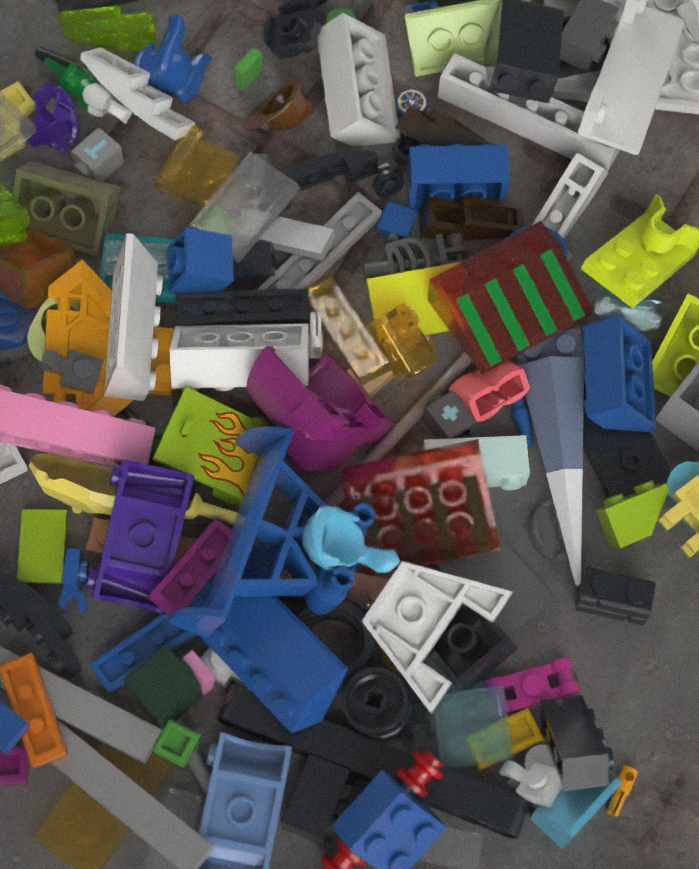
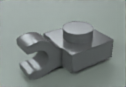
M45 350L39 369L62 375L60 383L62 386L93 395L103 360L70 350L68 359L56 352Z

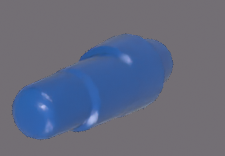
M522 397L511 404V416L514 424L518 427L520 435H526L528 448L533 446V434L529 409L525 406Z

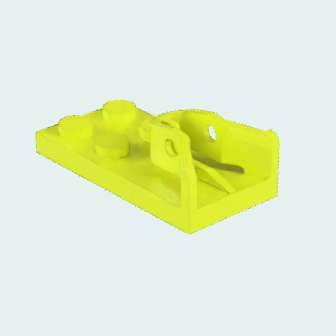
M658 194L655 195L643 215L586 258L580 268L632 309L692 259L699 249L698 227L684 224L675 231L661 220L666 208L664 207L662 197Z

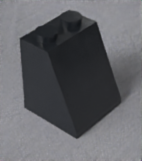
M522 0L500 1L484 48L488 91L549 104L559 78L563 10Z

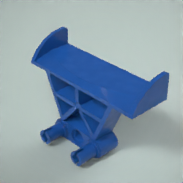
M272 426L256 427L244 431L237 437L235 444L238 447L259 455L204 607L178 609L170 615L169 623L207 639L226 620L234 596H305L307 607L319 615L329 613L346 597L347 591L353 586L351 583L355 580L353 573L356 564L349 568L339 567L334 571L326 570L315 564L314 570H312L297 544L302 541L305 526L297 528L301 513L303 512L310 519L320 507L327 505L283 461L294 430ZM275 484L292 501L283 528L262 520ZM363 503L357 505L353 511H347V513L359 518V521L354 522L362 530L365 539L367 527L374 522L372 519L375 518V512L371 506ZM255 539L275 547L265 579H241ZM284 564L293 579H279Z

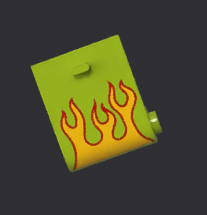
M185 387L152 460L175 471L194 475V480L213 488L212 495L216 499L227 505L240 507L259 455L238 447L235 444L236 439L246 430L256 427H270L271 425L264 419L258 417L250 418L189 387Z

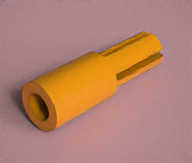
M626 765L622 767L618 777L622 784L613 793L606 810L609 815L611 814L614 817L619 815L625 798L629 795L638 771Z

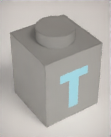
M97 128L71 151L75 173L99 181H104L124 164L121 146L100 128Z

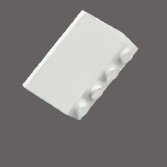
M126 233L113 271L104 397L144 401L149 390L154 391L156 382V371L150 369L151 358L156 359L158 351V339L153 338V327H158L160 321V307L155 306L156 295H161L163 276L157 275V261L136 236L130 233Z

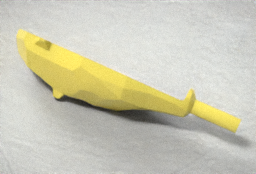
M50 453L34 455L30 460L29 468L45 494L70 505L73 512L77 514L83 511L86 513L111 515L116 495L115 486L110 485L112 468ZM196 493L193 501L188 500L184 519H194L200 515L234 525L238 512L202 501L201 496Z

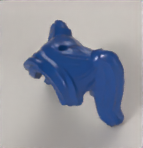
M179 15L168 18L169 24L160 48L155 50L156 44L151 42L136 55L134 65L150 73L149 86L168 91L182 103H187L196 96L206 66L211 62L212 58L206 53L190 58L187 52L180 46L185 33V21Z

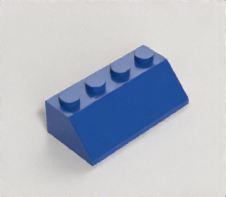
M252 576V577H250L249 579H258V578H257L256 576ZM234 596L226 620L207 639L201 637L291 733L322 722L348 669L276 596Z

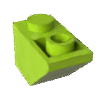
M653 480L635 486V493L624 498L623 494L620 493L603 500L605 506L596 509L595 512L610 548H623L652 535L669 492L667 484L654 485Z

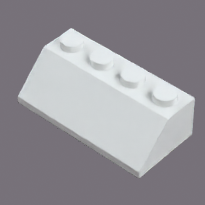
M342 13L322 26L317 37L330 136L350 146L396 143L400 139V132L395 128L398 124L385 35Z
M309 324L175 326L170 346L172 388L184 390L185 387H189L195 391L200 388H215L218 391H229L234 389V387H247L250 370L266 346H272L277 356L304 386H308Z

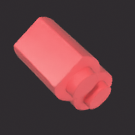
M500 356L502 361L490 366L489 362L486 361L478 368L476 373H468L453 382L448 390L449 392L453 390L477 422L484 421L495 415L503 405L518 401L529 391L530 386L523 368Z

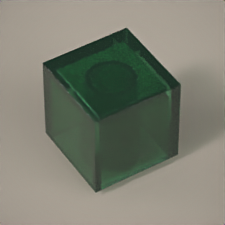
M166 644L123 678L128 694L154 725L162 731L169 718L173 721L177 720L203 698L200 684L197 682L193 670L181 657L177 658Z

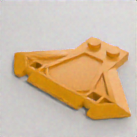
M83 260L79 261L48 286V298L58 300L57 310H47L45 350L56 352L68 359L70 350L102 359L103 363L93 395L60 385L62 375L44 371L42 394L53 396L52 402L58 404L66 402V397L75 398V404L79 405L80 409L91 412L94 410H104L112 413L113 417H115L134 400L104 397L112 290ZM71 302H79V311L71 310ZM153 327V338L158 339V351L156 359L151 358L150 370L156 371V382L154 391L149 390L148 394L171 396L172 390H179V388H172L170 346L174 328Z

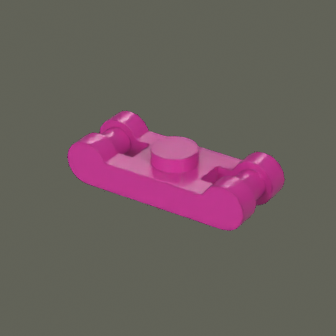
M559 659L547 665L484 681L482 684L485 693L490 695L493 704L490 706L493 718L517 713L525 708L540 706V700L572 697L581 693L578 682L573 681L570 673L573 669L570 659ZM557 676L560 686L551 689L548 678ZM512 689L515 699L506 700L503 691Z

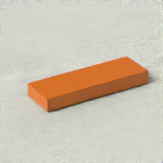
M29 653L0 665V674L12 710L30 725L23 734L22 740L31 766L37 768L68 755L35 655Z

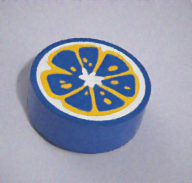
M403 90L397 97L396 111L402 118L408 107L414 105L426 113L427 98L420 90Z

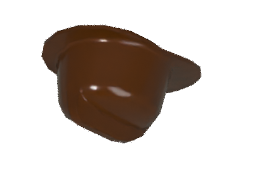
M296 76L285 82L277 92L250 112L243 123V128L246 131H252L267 124L276 130L286 131L299 125L313 109L311 102L300 89L302 79Z

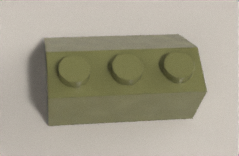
M29 161L16 169L6 231L98 257L104 246L105 235L109 233L116 216L121 187Z

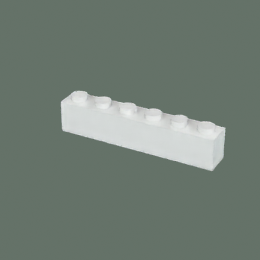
M456 53L453 54L440 76L438 98L568 158L573 159L575 154L578 153L608 172L620 150L577 135L584 112L551 97L549 104L488 91L485 67Z

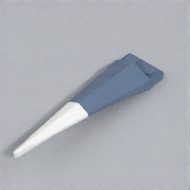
M580 328L556 331L548 336L545 333L525 335L530 346L521 351H518L516 347L518 366L524 369L530 386L525 397L574 582L578 588L581 585L583 371L585 369Z

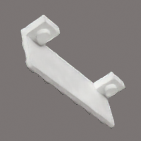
M627 0L620 24L589 98L577 135L634 155H638L685 25L684 19L646 7L647 0Z

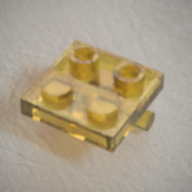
M193 125L187 135L179 139L155 179L154 184L158 190L211 212L215 209L241 164V158L236 154L199 139L203 131Z

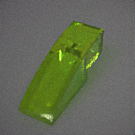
M117 5L58 13L62 35L79 43L116 51L140 52L153 42L156 44L155 50L158 49L153 12L122 15L121 7Z

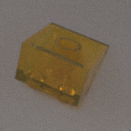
M405 302L396 305L363 325L386 366L393 372L396 383L416 377L438 360L435 355V344L428 335L424 336L418 326L420 321L412 307H407Z

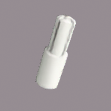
M314 311L310 313L309 358L314 359L323 357L322 313L316 311V314Z

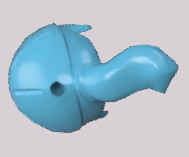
M320 507L307 522L302 537L304 549L314 563L326 570L334 571L339 567L349 568L356 563H361L369 566L376 572H390L400 563L396 551L380 550L364 545L363 532L354 522L359 521V518L338 507Z

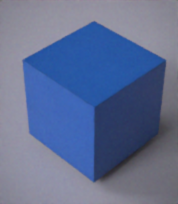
M185 228L167 247L168 293L218 292L226 289L234 281L232 235Z

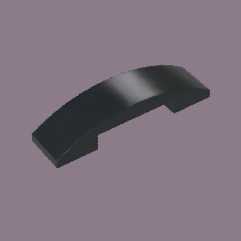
M341 151L321 155L300 163L280 175L263 191L259 197V212L273 215L291 208V195L344 175L349 185L377 174L375 165H378V155L372 151Z

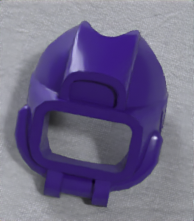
M45 82L41 86L42 89L32 95V98L36 101L35 117L29 127L26 139L32 147L47 145L64 154L73 142L76 143L79 139L80 118L74 111L76 103L67 92L59 86H53L50 82ZM53 97L55 103L51 114L45 108V104Z

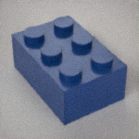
M486 143L481 146H465L463 144L431 146L423 144L409 148L406 175L408 208L419 213V208L428 197L459 201L465 195L505 202L510 181L507 145Z

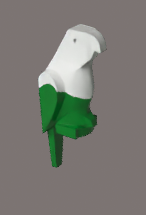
M48 57L45 59L44 64L61 77L58 86L70 94L84 110L99 117H103L105 114H112L123 123H127L133 112L114 97L91 71L72 63L66 67Z

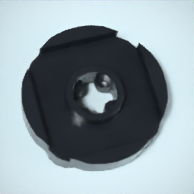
M307 0L287 1L278 8L281 12L275 19L270 16L263 32L264 42L279 59L292 58L303 52L309 53L313 51L318 44L317 37L322 28V14L314 5L310 4Z

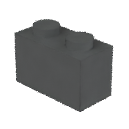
M580 0L562 32L560 60L588 72L593 61L599 63L606 49V45H604L606 38L612 40L620 22L615 21L619 8L603 0Z

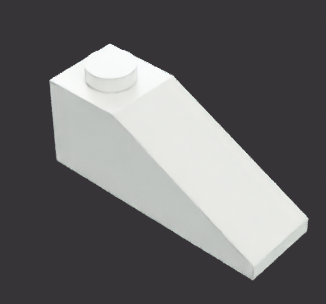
M576 153L532 225L548 227L556 231L564 239L593 199L608 172Z

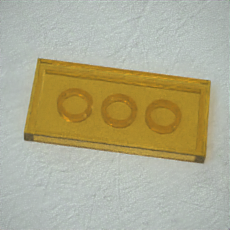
M101 743L96 750L152 797L156 795L176 766L174 763L153 752L146 764H143L104 743ZM73 782L33 839L74 869H103L131 829Z

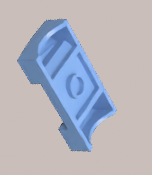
M220 732L218 744L211 743L206 765L213 766L199 835L214 847V850L198 869H269L292 752L291 746L251 742Z

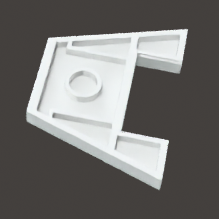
M402 561L362 622L430 713H433L452 683L425 665L423 661L462 603L493 623L513 592Z

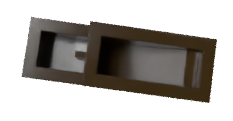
M414 105L408 107L395 127L412 139L431 146H450L453 144L481 146L489 143L448 113H443L439 120L436 121Z
M463 195L459 201L428 197L419 208L421 238L435 239V234H442L443 240H446V237L452 233H461L463 240L497 239L509 237L515 230L524 227L522 204Z

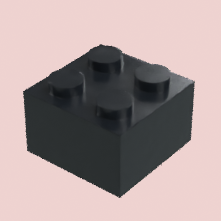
M462 603L429 652V655L453 685L465 695L512 655L518 647L495 621L493 623Z

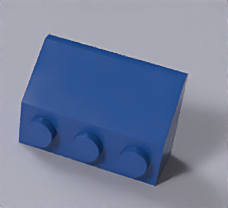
M619 315L583 326L584 340L582 341V351L585 355L583 380L586 385L584 409L587 417L604 429L641 432L656 431L651 340Z

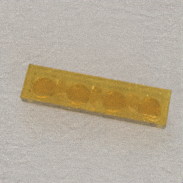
M330 277L308 288L309 306L315 314L316 311L322 313V326L361 386L391 371L389 361L333 278Z

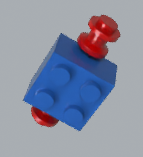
M416 750L413 753L414 765L409 770L400 768L396 772L403 780L402 784L381 770L332 825L340 836L336 840L339 849L333 856L324 854L320 858L321 863L324 865L321 869H351L355 864L364 866L366 863H369L376 869H411L447 828L433 810L414 795L416 792L424 798L428 794L425 785L431 778L440 780L444 776L439 770L443 766L442 762L428 750L423 754Z

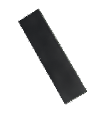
M308 288L176 293V326L309 323L310 320Z

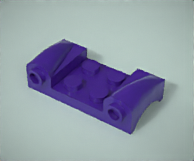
M122 459L121 465L114 464L110 485L115 486L116 495L101 560L98 562L97 568L90 567L86 581V588L92 589V599L163 613V610L148 598L173 568L194 475Z

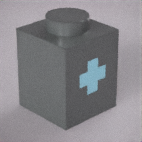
M453 390L444 396L442 394L436 395L426 404L423 421L437 439L468 438L474 434L477 420Z

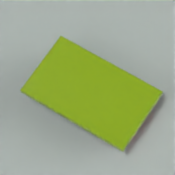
M22 509L17 571L18 580L23 583H63L67 510Z

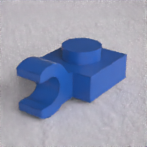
M66 548L62 581L64 586L62 595L59 598V607L62 613H66L67 604L71 600L79 601L80 614H85L87 610V601L81 592L82 582L87 581L89 561H84L81 549Z

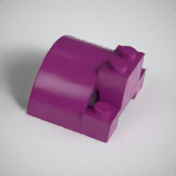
M266 346L250 370L247 379V393L249 397L276 427L294 430L287 452L291 455L289 457L291 463L302 471L337 472L363 442L379 443L395 424L330 354H325L309 370L308 386H304L277 356L272 346Z

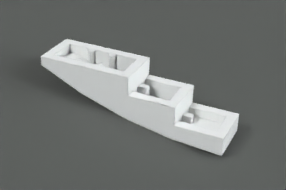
M101 47L81 53L80 59L98 81L126 108L148 125L173 140L193 134L196 122L170 109L173 97L148 85L149 72Z

